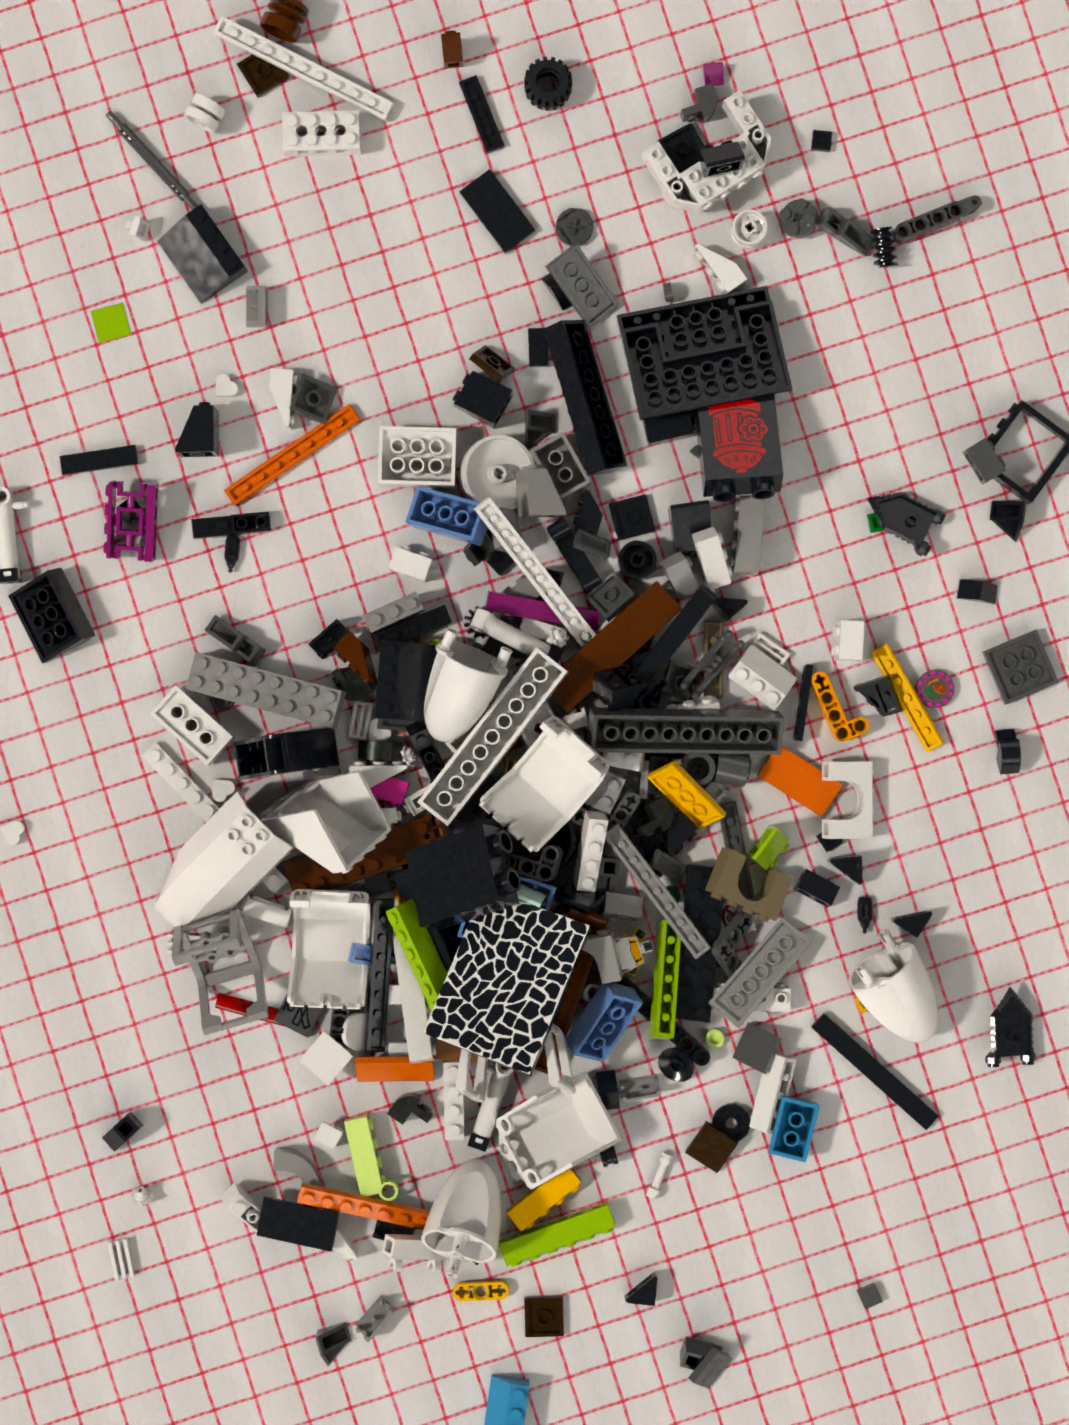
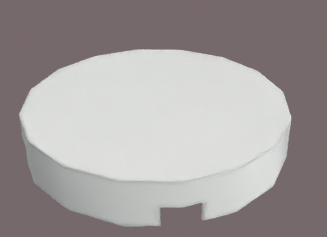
M356 1012L345 1020L342 1027L344 1028L342 1040L348 1049L355 1051L364 1050L366 1013Z

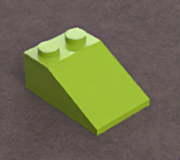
M769 825L747 856L763 869H772L778 861L776 859L780 852L783 854L789 847L788 841L790 839L777 827Z

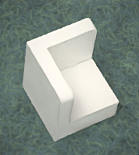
M322 1122L314 1140L334 1150L344 1129L339 1126L335 1128Z

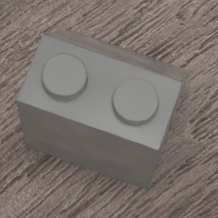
M528 465L522 467V470L516 471L517 518L566 515V510L547 468H540V465Z

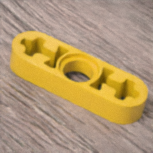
M503 1280L463 1281L456 1283L453 1288V1296L458 1301L501 1300L506 1298L509 1293V1286ZM480 1285L484 1286L487 1290L482 1296L475 1292L476 1287ZM489 1285H492V1289H498V1285H502V1288L506 1289L502 1294H498V1291H492V1295H489ZM470 1286H473V1296H470V1292H464V1296H460V1293L456 1292L460 1287H463L464 1290H470Z

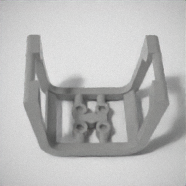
M240 909L232 910L229 914L191 925L174 927L172 960L175 966L189 962L198 984L201 1025L204 1035L269 1017L262 966ZM230 919V928L223 926L219 929V932L212 934L205 931L201 933L200 939L190 941L187 931ZM240 935L242 937L243 943H240ZM247 950L250 961L205 974L200 965L201 962L205 961L213 963L224 957H234L239 951ZM254 974L257 1001L246 1009V1016L221 1022L220 1016L210 1014L207 987Z

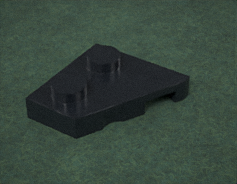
M889 675L854 685V690L856 692L859 691L866 698V701L871 706H874L883 717L902 711V706Z

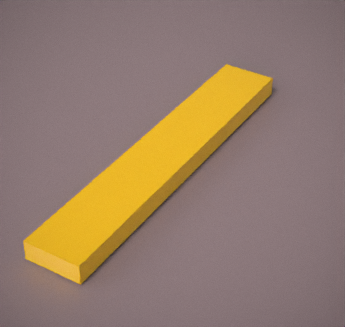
M889 643L871 651L870 653L883 676H890L902 709L926 752L944 744L943 738Z

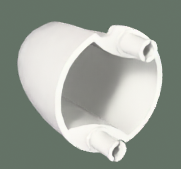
M451 628L446 629L443 640L438 641L435 647L437 654L429 677L424 701L425 724L430 735L435 740L440 742L453 741L464 735L477 723L491 702L502 678L507 676L508 667L506 665L513 652L511 649L502 646L498 657L495 658L476 647L455 641L458 632Z
M889 929L883 930L878 934V937L883 942L885 949L872 953L855 967L849 976V986L869 1013L890 1032L909 1042H925L933 1036L938 1023L937 1000L930 976L913 944L908 942L898 943L894 940Z
M472 1159L460 1165L442 1186L427 1217L421 1240L433 1252L449 1258L445 1273L448 1277L451 1276L452 1270H454L452 1278L458 1277L461 1262L474 1261L485 1263L492 1261L496 1257L501 1228V1196L496 1175L487 1162L481 1159Z

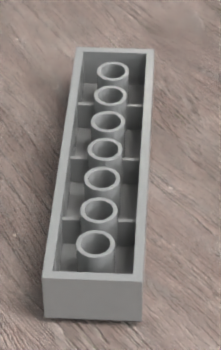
M195 652L186 689L333 729H337L346 692L198 652Z

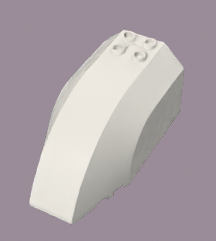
M249 787L237 791L177 853L154 905V908L173 928L215 918L233 910L296 848L276 836L248 808L242 797L250 790Z

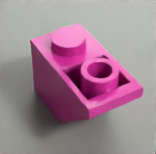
M390 777L371 787L370 790L376 801L380 802V799L388 801V805L398 807L399 804H404L410 783Z

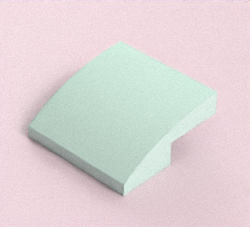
M522 883L520 890L517 891L518 899L539 908L542 907L543 902L546 901L548 894Z

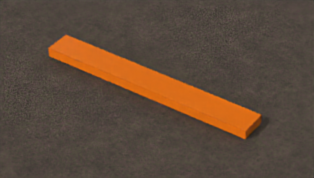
M348 404L329 417L325 424H319L224 490L236 507L361 421L352 406Z

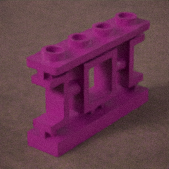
M112 480L109 482V485H106L105 494L108 496V504L105 505V515H108L107 523L104 525V534H107V542H104L103 551L106 553L107 559L121 558V550L138 551V561L153 562L156 560L159 483H141L140 492L123 491V481ZM116 488L117 496H127V506L116 507ZM147 490L145 516V508L135 507V497H146ZM122 511L139 513V530L122 529ZM115 534L126 535V545H115L114 552ZM145 534V554L144 546L134 545V535L143 536Z

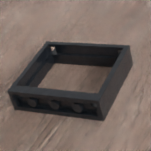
M1021 400L1017 404L1014 402L1008 409L1010 414L1006 419L1002 418L996 426L998 428L995 434L991 433L987 441L990 440L995 447L1021 410L1064 441V444L1028 492L1002 473L993 478L1022 501H1026V504H1030L1068 455L1069 434Z

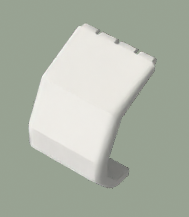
M555 716L549 717L540 725L539 728L543 732L514 767L481 797V803L479 804L488 814L493 813L492 818L502 827L507 826V831L517 840L521 839V844L530 852L539 851L574 816L598 788L609 770V763Z
M294 890L290 896V907H293V940L287 1002L290 1004V1007H304V1005H308L310 1008H324V1005H327V1008L343 1009V1006H347V1009L361 1010V1007L365 1005L368 965L351 963L348 961L352 942L367 945L370 943L369 894L362 891Z

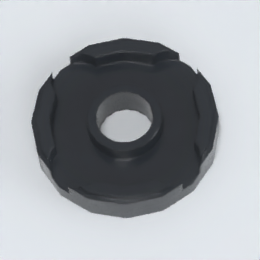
M728 1103L720 1106L715 1111L712 1117V1125L740 1141L749 1132L750 1118L743 1107ZM729 1118L736 1120L734 1128L726 1126V1121Z

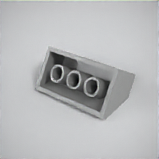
M752 495L740 496L739 500L735 501V512H738L737 519H734L733 531H736V538H732L731 550H734V558H730V568L733 569L732 574L755 576L759 573L765 499H755Z

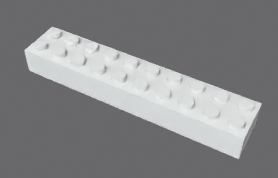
M536 647L417 803L444 824L451 826L569 672Z

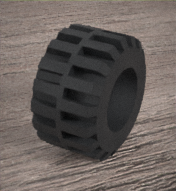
M543 57L542 61L537 59L535 64L531 63L524 77V89L527 99L531 100L533 106L536 104L540 110L542 107H545V111H549L551 107H553V110H556L558 105L562 107L564 101H568L572 91L571 71H568V66L566 64L563 65V61L560 59L558 62L555 61V57H551V60ZM543 76H553L559 81L560 85L552 92H544L537 86V82Z

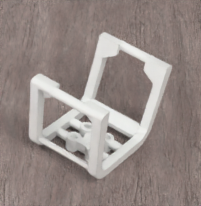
M553 1024L544 1044L549 1084L553 1087H560L561 1093L564 1095H574L576 1088L565 1036L562 1030ZM552 1033L556 1037L562 1077L560 1075ZM461 1049L455 1088L471 1100L485 1102L488 1059L478 1056L474 1089L472 1091V1081L469 1074L471 1053Z

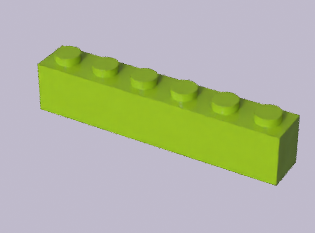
M410 899L385 912L432 1012L448 973L427 928L420 927L416 904L413 899Z
M666 920L657 923L649 1038L662 1040L674 1038L681 939Z
M606 1201L499 1240V1247L506 1266L511 1265V1267L522 1264V1261L525 1259L534 1260L539 1258L542 1253L547 1252L551 1254L558 1251V1248L561 1246L570 1247L575 1245L578 1240H590L597 1233H609L616 1227L615 1221Z

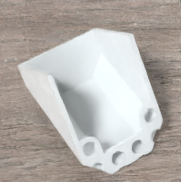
M360 770L306 782L298 789L283 794L261 813V821L270 830L333 874L339 872L344 874L353 869L352 866L363 860L364 855L375 849V845L386 839V835L392 830Z
M586 1071L573 1076L576 1088L574 1095H564L561 1093L560 1087H551L496 1119L495 1127L498 1129V1135L495 1136V1145L499 1149L512 1178L517 1181H524L531 1190L622 1141Z

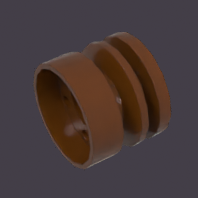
M271 0L267 5L271 12L266 11L263 14L260 27L276 38L292 43L297 42L301 33V27L298 24L305 23L304 17L308 16L309 9L297 0Z

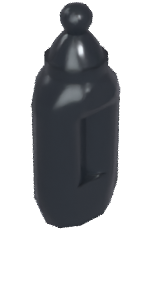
M227 536L225 541L224 558L230 573L233 572L232 568L239 559L240 538L234 536Z
M859 897L857 901V918L864 934L867 933L866 929L872 920L871 897Z

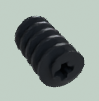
M882 227L870 231V234L876 235V237L871 239V242L877 243L872 246V250L878 251L873 254L874 258H878L873 263L879 266V268L898 265V263L892 261L898 257L892 254L893 251L897 250L896 247L891 246V244L896 242V240L890 239L895 234V232L889 231L892 227Z

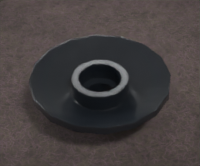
M668 1048L662 1051L658 1057V1065L661 1072L670 1080L685 1082L694 1074L692 1059L680 1049Z

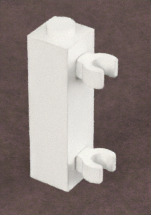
M385 1234L382 1254L391 1258L388 1262V1268L393 1269L394 1272H401L402 1259L429 1260L427 1269L433 1270L432 1272H441V1260H449V1258L427 1248L421 1240L422 1235Z

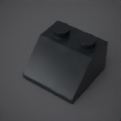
M729 140L722 142L720 146L716 147L714 145L704 146L699 152L703 177L706 178L742 169L745 156L739 142Z

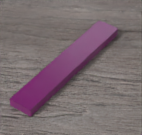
M488 591L484 608L486 611L562 624L544 600ZM574 606L590 628L596 630L600 613L594 609Z

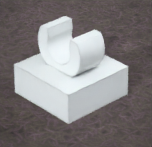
M134 216L133 222H126L125 229L130 230L129 235L145 242L150 223L141 217Z

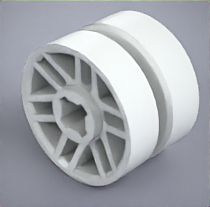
M195 93L191 100L193 106H188L184 117L201 129L215 133L219 126L217 121L223 119L226 111L208 97Z
M756 210L740 212L735 217L730 230L733 243L744 250L758 247L767 232L766 219Z

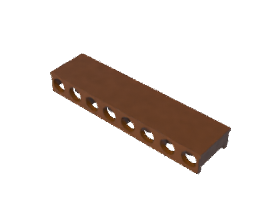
M655 581L561 665L569 673L552 693V696L568 713L593 691L594 672L618 667L623 664L683 609L659 582Z

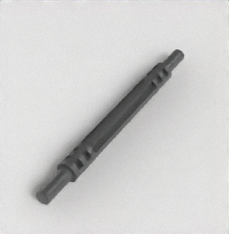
M109 111L106 117L117 128V132L181 201H184L192 210L198 205L189 196L190 193L126 123H122L112 111Z

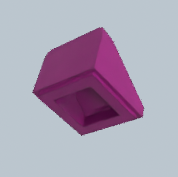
M723 62L704 64L705 85L711 83L714 86L724 85Z

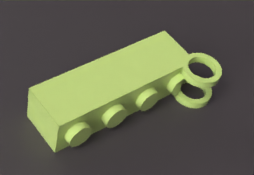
M368 1114L345 1119L344 1124L360 1195L371 1196L379 1194L385 1201L394 1200L398 1195L399 1184L395 1179H386V1176L381 1174L380 1168L383 1167L381 1156H377L376 1149L379 1148L377 1137L373 1138L372 1130L375 1129L373 1119H369ZM385 1185H392L395 1192L393 1194H386L383 1191V1187Z

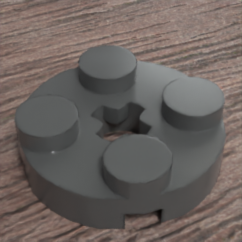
M803 198L791 201L779 213L782 230L788 236L796 237L797 239L805 238L813 233L819 218L816 208ZM798 215H800V216L803 215V216H804V217L801 218V220H802L801 223H798L797 221H795V219H796V217H797Z

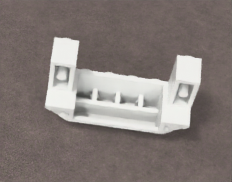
M740 90L723 101L722 108L740 134V136L732 141H738L744 153L745 161L742 169L704 178L699 161L679 174L659 142L642 152L641 158L662 189L661 195L671 207L699 213L704 209L711 208L718 200L725 199L735 189L744 187L748 181L756 179L763 174L771 137Z

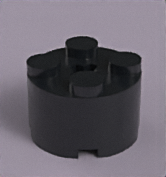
M639 540L631 541L624 545L619 553L618 568L629 580H643L650 576L656 567V552L646 542ZM634 556L642 559L640 565H637V563L633 564Z

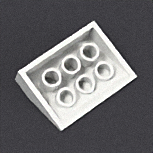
M379 426L378 485L380 487L417 488V486L424 488L455 489L457 428Z

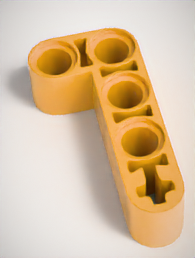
M821 671L813 673L811 688L834 740L845 742L866 733L869 729L868 720L864 717H856L847 721L827 674ZM816 676H818L819 678H823V681H821L822 687L827 686L828 689L818 692V689H821V686L819 683H815L814 680L817 679ZM825 692L831 696V701L828 704L822 700V695ZM832 710L837 711L839 714L836 721L830 719L829 715ZM858 720L864 724V728L861 731L855 728V723ZM840 728L846 730V736L843 739L837 735V731Z

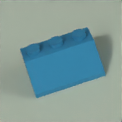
M782 1096L768 1153L806 1163L820 1106L810 1100Z
M491 1375L484 1425H524L529 1380Z

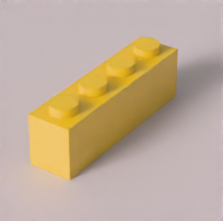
M571 1168L530 1190L507 1209V1215L520 1231L524 1229L529 1230L535 1225V1220L538 1217L543 1218L551 1211L549 1208L554 1204L556 1206L561 1204L566 1199L564 1196L569 1192L574 1193L580 1188L581 1178Z

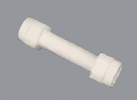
M662 1152L659 1159V1168L652 1186L648 1187L646 1196L657 1200L661 1181L667 1166H670L673 1155Z

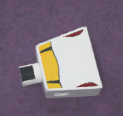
M636 935L615 938L623 974L645 963L642 954L653 951L650 940L639 943Z

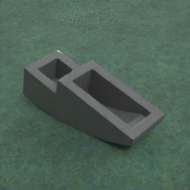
M824 207L816 225L844 245L863 256H867L874 245V242H871L873 237L851 219L844 218L832 207Z
M217 615L213 617L205 629L207 633L253 665L258 663L266 651Z

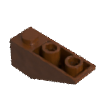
M348 631L333 647L339 652L337 656L344 663L348 661L350 663L348 667L355 673L359 671L361 673L359 677L367 684L371 682L377 686V678L369 648Z

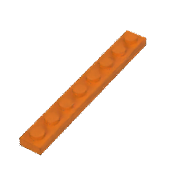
M301 1183L297 1197V1203L421 1230H424L430 1210L307 1183Z

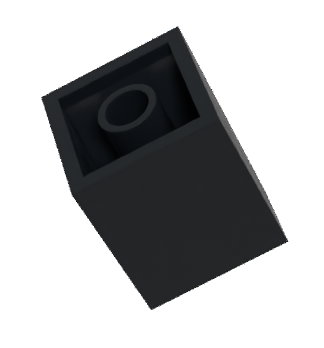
M472 371L471 374L467 373L462 382L464 384L462 390H457L453 397V401H455L454 407L494 429L512 399L513 391L475 371Z
M199 402V405L193 406L175 448V453L181 458L219 457L218 410L213 405H210V402Z
M709 500L670 505L668 508L674 554L681 551L686 557L691 556V552H696L692 534L711 527Z

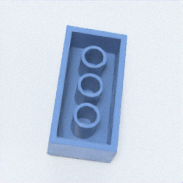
M417 486L405 521L407 524L420 530L478 546L482 545L487 526L473 509L480 502Z
M612 982L601 984L565 1039L573 1055L600 1062L605 1061L643 1004L634 988Z

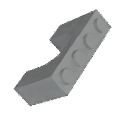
M602 929L596 931V934L589 935L583 951L590 953L595 958L602 984L621 981L623 971L613 931Z

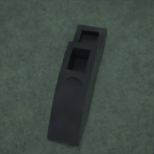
M269 512L191 519L193 539L222 538L271 531Z

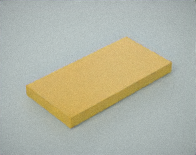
M676 760L649 773L647 778L698 830L725 817L726 812Z

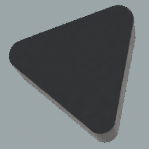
M333 728L286 732L233 742L239 775L238 780L340 766L335 729Z

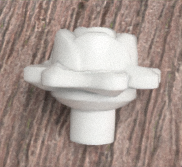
M552 626L549 629L550 637L547 638V643L549 645L554 643V645L562 648L566 645V632L561 628Z
M404 745L402 747L403 750H401L402 762H405L408 767H415L418 761V753L415 748Z
M140 1186L132 1190L130 1199L133 1201V1205L143 1207L145 1204L151 1203V1198L154 1195L149 1187Z

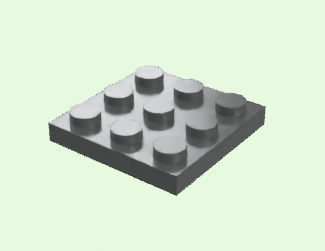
M1037 630L982 652L1004 705L1059 683Z

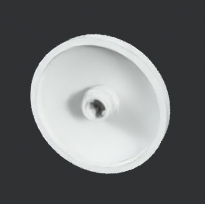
M505 435L488 436L478 440L466 452L461 465L462 485L467 496L473 501L481 503L489 496L498 508L503 507L513 510L517 508L516 471H520L522 467L528 465H535L528 449L518 440Z

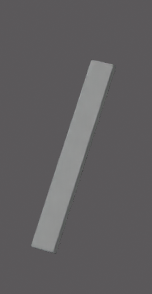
M617 823L606 832V841L693 957L697 959L711 949L710 945Z

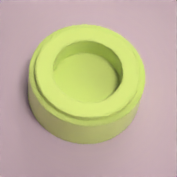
M712 1028L707 1031L705 1041L711 1048H719L723 1045L725 1037L721 1030Z

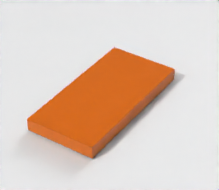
M781 746V755L770 754L757 775L820 817H823L843 786L837 781H822V771Z
M409 1056L355 1057L357 1082L434 1081L433 1061L410 1064Z

